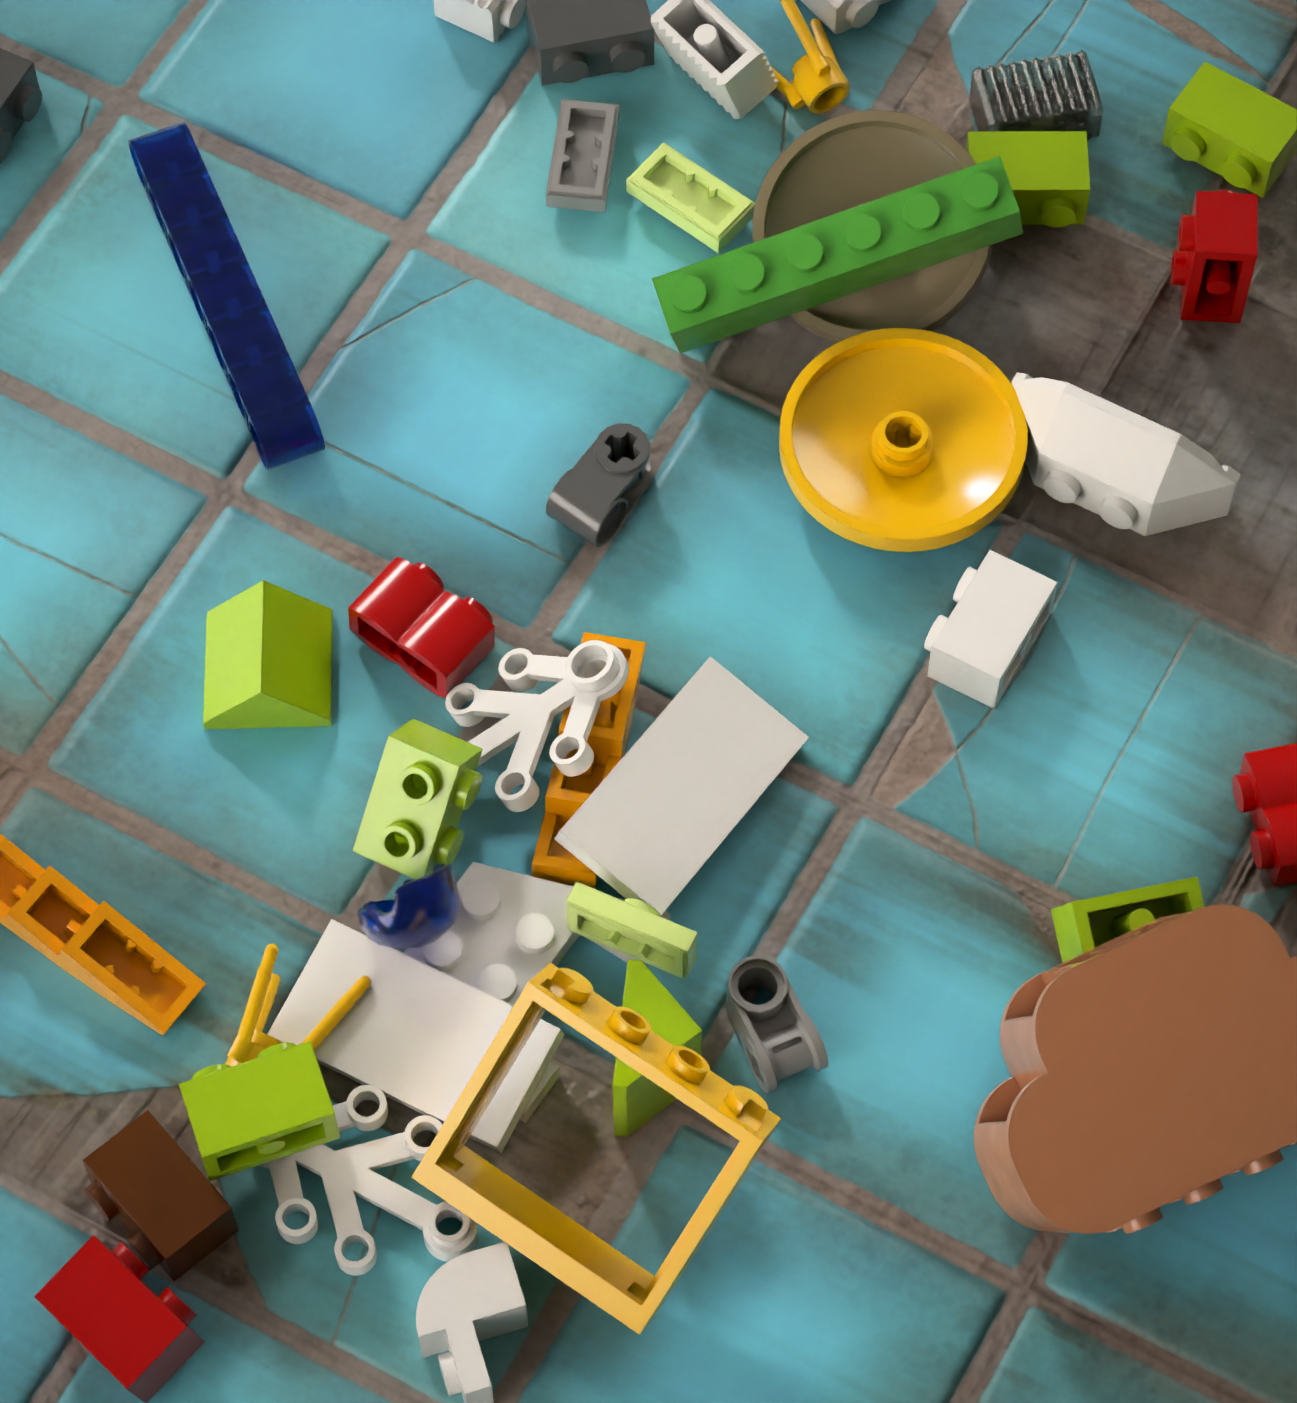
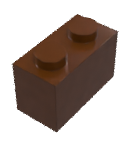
M149 1110L82 1160L91 1184L84 1188V1191L93 1205L107 1221L118 1215L132 1231L125 1238L132 1251L151 1270L160 1265L173 1281H176L239 1231L232 1207Z

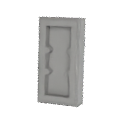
M561 99L546 191V207L605 212L620 118L619 104Z

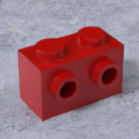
M1231 190L1196 191L1191 215L1181 214L1178 230V249L1173 250L1170 273L1171 285L1181 286L1180 320L1241 323L1258 256V194H1242Z
M93 1235L34 1297L129 1392L147 1403L205 1342L189 1326L198 1315L169 1287H166L158 1296L142 1280L151 1269L122 1241L111 1250Z

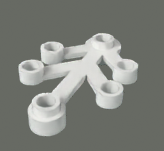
M590 640L578 645L568 657L533 655L525 648H516L507 652L500 660L498 666L499 674L511 690L516 692L481 690L472 683H462L455 686L448 693L445 699V707L460 726H474L485 717L504 718L470 740L469 743L483 749L478 762L479 766L516 742L506 771L498 777L495 783L496 795L508 810L522 812L532 807L537 801L539 786L532 778L554 716L571 706L563 734L559 735L550 746V758L562 774L570 777L584 773L591 766L594 753L587 740L600 703L615 695L623 687L629 673L627 659L616 646L600 640ZM527 665L521 673L514 675L518 668ZM539 680L557 683L542 694L517 693L532 689ZM473 700L469 707L461 709L466 702ZM579 749L573 757L565 759L570 751ZM524 784L518 793L510 795L515 787Z
M372 1085L359 1086L349 1094L346 1102L332 1105L339 1132L352 1127H356L361 1131H373L380 1128L388 1117L386 1097L379 1088ZM364 1100H372L379 1104L378 1111L367 1117L357 1114L355 1108ZM418 1116L408 1123L403 1133L336 1151L321 1144L258 1165L270 1169L279 1203L275 1220L281 1237L292 1244H303L311 1240L318 1230L319 1223L315 1207L310 1201L303 1198L296 1165L298 1164L322 1177L338 1237L334 1246L335 1257L339 1268L346 1274L353 1276L363 1275L374 1267L377 1260L374 1239L363 1228L355 1195L421 1229L428 1251L439 1260L448 1262L459 1255L473 1251L478 1242L477 1222L446 1201L436 1205L373 1171L413 1159L421 1161L429 1147L417 1146L413 1142V1138L417 1133L425 1130L432 1131L437 1135L442 1127V1123L432 1116ZM294 1212H303L310 1217L307 1225L298 1230L288 1228L285 1225V1221ZM448 1217L456 1218L462 1223L461 1229L453 1235L440 1233L437 1230V1226L440 1221ZM353 1243H361L368 1248L367 1255L359 1261H350L343 1256L345 1249Z

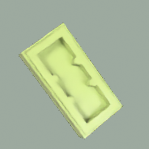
M664 142L626 179L627 193L717 253L748 224L754 215L755 202Z
M575 882L566 900L567 925L570 931L680 978H688L697 960L696 931L660 917L659 912L655 908L641 900L627 898L625 901H622L582 883Z

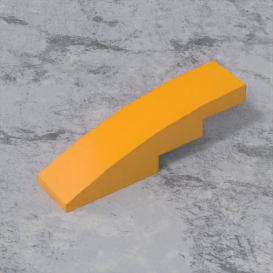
M584 632L581 644L590 640H600L620 649L627 659L629 673L623 687L615 695L600 703L587 740L594 753V759L589 769L578 776L570 777L562 774L557 766L553 764L545 795V814L532 861V877L572 886L577 881L596 889L598 875L554 840V838L625 756L646 651V642ZM571 706L563 711L558 736L563 734ZM579 749L570 751L565 759L573 757Z
M0 833V923L96 993L163 1036L204 988L206 983L104 900L98 905L52 866L49 865L45 870Z

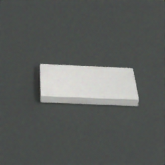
M710 656L562 827L554 840L626 899H638L651 905L659 912L661 917L809 737Z
M331 919L267 1035L282 1043L301 1044L362 976H368L371 979L370 987L314 1051L317 1062L362 1085L375 1086L386 1097L423 1115L432 1116L443 1124L513 1006ZM540 1019L469 1138L502 1153L564 1037V1033L560 1028Z

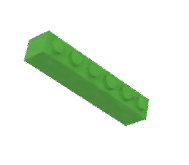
M998 156L654 277L652 281L670 335L681 354L1023 234L1021 215L1002 159Z

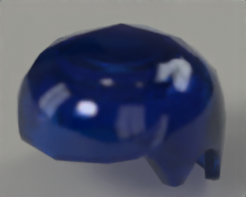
M439 864L434 867L431 874L414 881L407 879L395 891V899L365 903L358 910V918L361 929L366 936L378 945L401 949L420 948L440 938L455 924L460 910L458 889L452 866L450 864Z

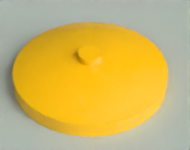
M888 328L868 331L837 342L824 350L801 371L793 382L786 396L780 418L779 452L783 472L789 487L806 511L830 531L847 540L870 548L893 552H917L942 548L964 540L987 526L1004 510L1013 497L1023 473L1028 445L1026 416L1014 387L1003 372L985 355L957 339L940 333L914 328Z

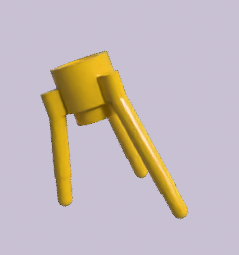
M780 0L807 54L801 57L792 68L794 75L793 84L771 67L776 75L775 78L779 81L776 88L786 96L794 110L800 109L806 104L814 114L827 112L835 108L847 97L850 91L849 81L839 67L821 21L817 18L811 20L812 35L795 1Z
M274 943L268 944L265 949L238 1034L227 1054L228 1059L225 1064L230 1066L256 1059L258 1054L264 1049L282 1043L263 1033L281 982L280 976L273 974V968L279 952L278 946ZM368 976L360 977L302 1043L311 1041L315 1051L370 987L371 979Z

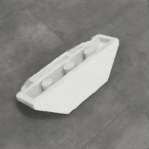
M1016 373L1011 384L1017 393L1026 416L1028 429L1025 463L1034 485L1044 489L1055 500L1063 503L1077 504L1100 515L1105 522L1113 527L1131 529L1143 536L1227 516L1230 512L1241 474L1230 466H1221L1212 454L1182 434L1068 382L1044 377L1032 378L1028 374Z

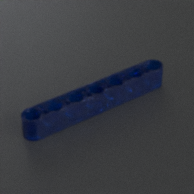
M181 122L128 140V146L139 179L264 467L268 470L325 450L324 438L315 412L187 124Z

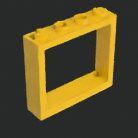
M550 962L526 984L411 1178L640 1335L661 1309L782 1118L768 1110L766 1101L753 1090L744 1086H733L712 1072L708 1062L697 1052L684 1046H674L651 1031L650 1023L642 1015L627 1007H616L595 993L592 984L583 975L569 968H558ZM546 1010L740 1141L655 1276L465 1146Z

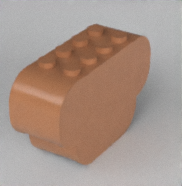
M1219 904L1158 918L1035 975L1014 992L1005 1007L1000 1024V1046L1011 1077L997 1085L986 1097L980 1107L974 1127L976 1158L995 1200L1005 1213L1018 1223L1044 1232L1094 1234L1109 1233L1123 1228L1124 1233L1129 1234L1161 1220L1163 1215L1159 1207L1183 1199L1185 1204L1188 1205L1221 1191L1224 1187L1220 1178L1223 1176L1231 1175L1241 1170L1244 1171L1246 1176L1252 1175L1278 1164L1284 1159L1280 1149L1297 1144V955L1289 957L1277 932L1256 913L1239 906Z

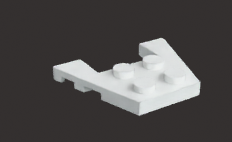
M472 862L404 954L514 1006L528 981L550 962L557 966L577 938L581 936L570 931L567 925L566 900L573 886ZM665 911L661 917L670 920V913ZM589 939L626 963L628 959L638 960ZM553 1062L549 1063L520 1118L524 1123L528 1121L560 1077L559 1066Z

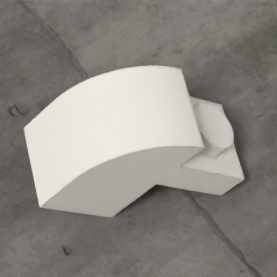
M506 1242L459 1255L442 1265L425 1284L416 1310V1328L422 1358L449 1350L448 1353L438 1355L448 1395L452 1396L462 1393L464 1403H494L492 1385L479 1341L528 1327L525 1299Z

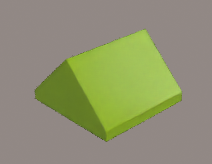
M262 580L208 611L206 619L204 729L331 726L332 609Z
M628 959L622 1007L630 1008L642 1015L650 1023L651 1031L672 1045L690 1048L702 1056V1029L641 960ZM616 1057L612 1085L614 1135L628 1137L677 1100V1098Z

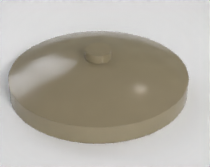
M864 110L833 117L819 123L795 139L771 166L764 178L755 203L752 231L753 243L973 166L976 163L966 149L946 131L927 120L910 114L888 110ZM992 245L789 316L806 330L835 343L854 335L879 329L914 328L934 331L950 320L974 294L987 269Z

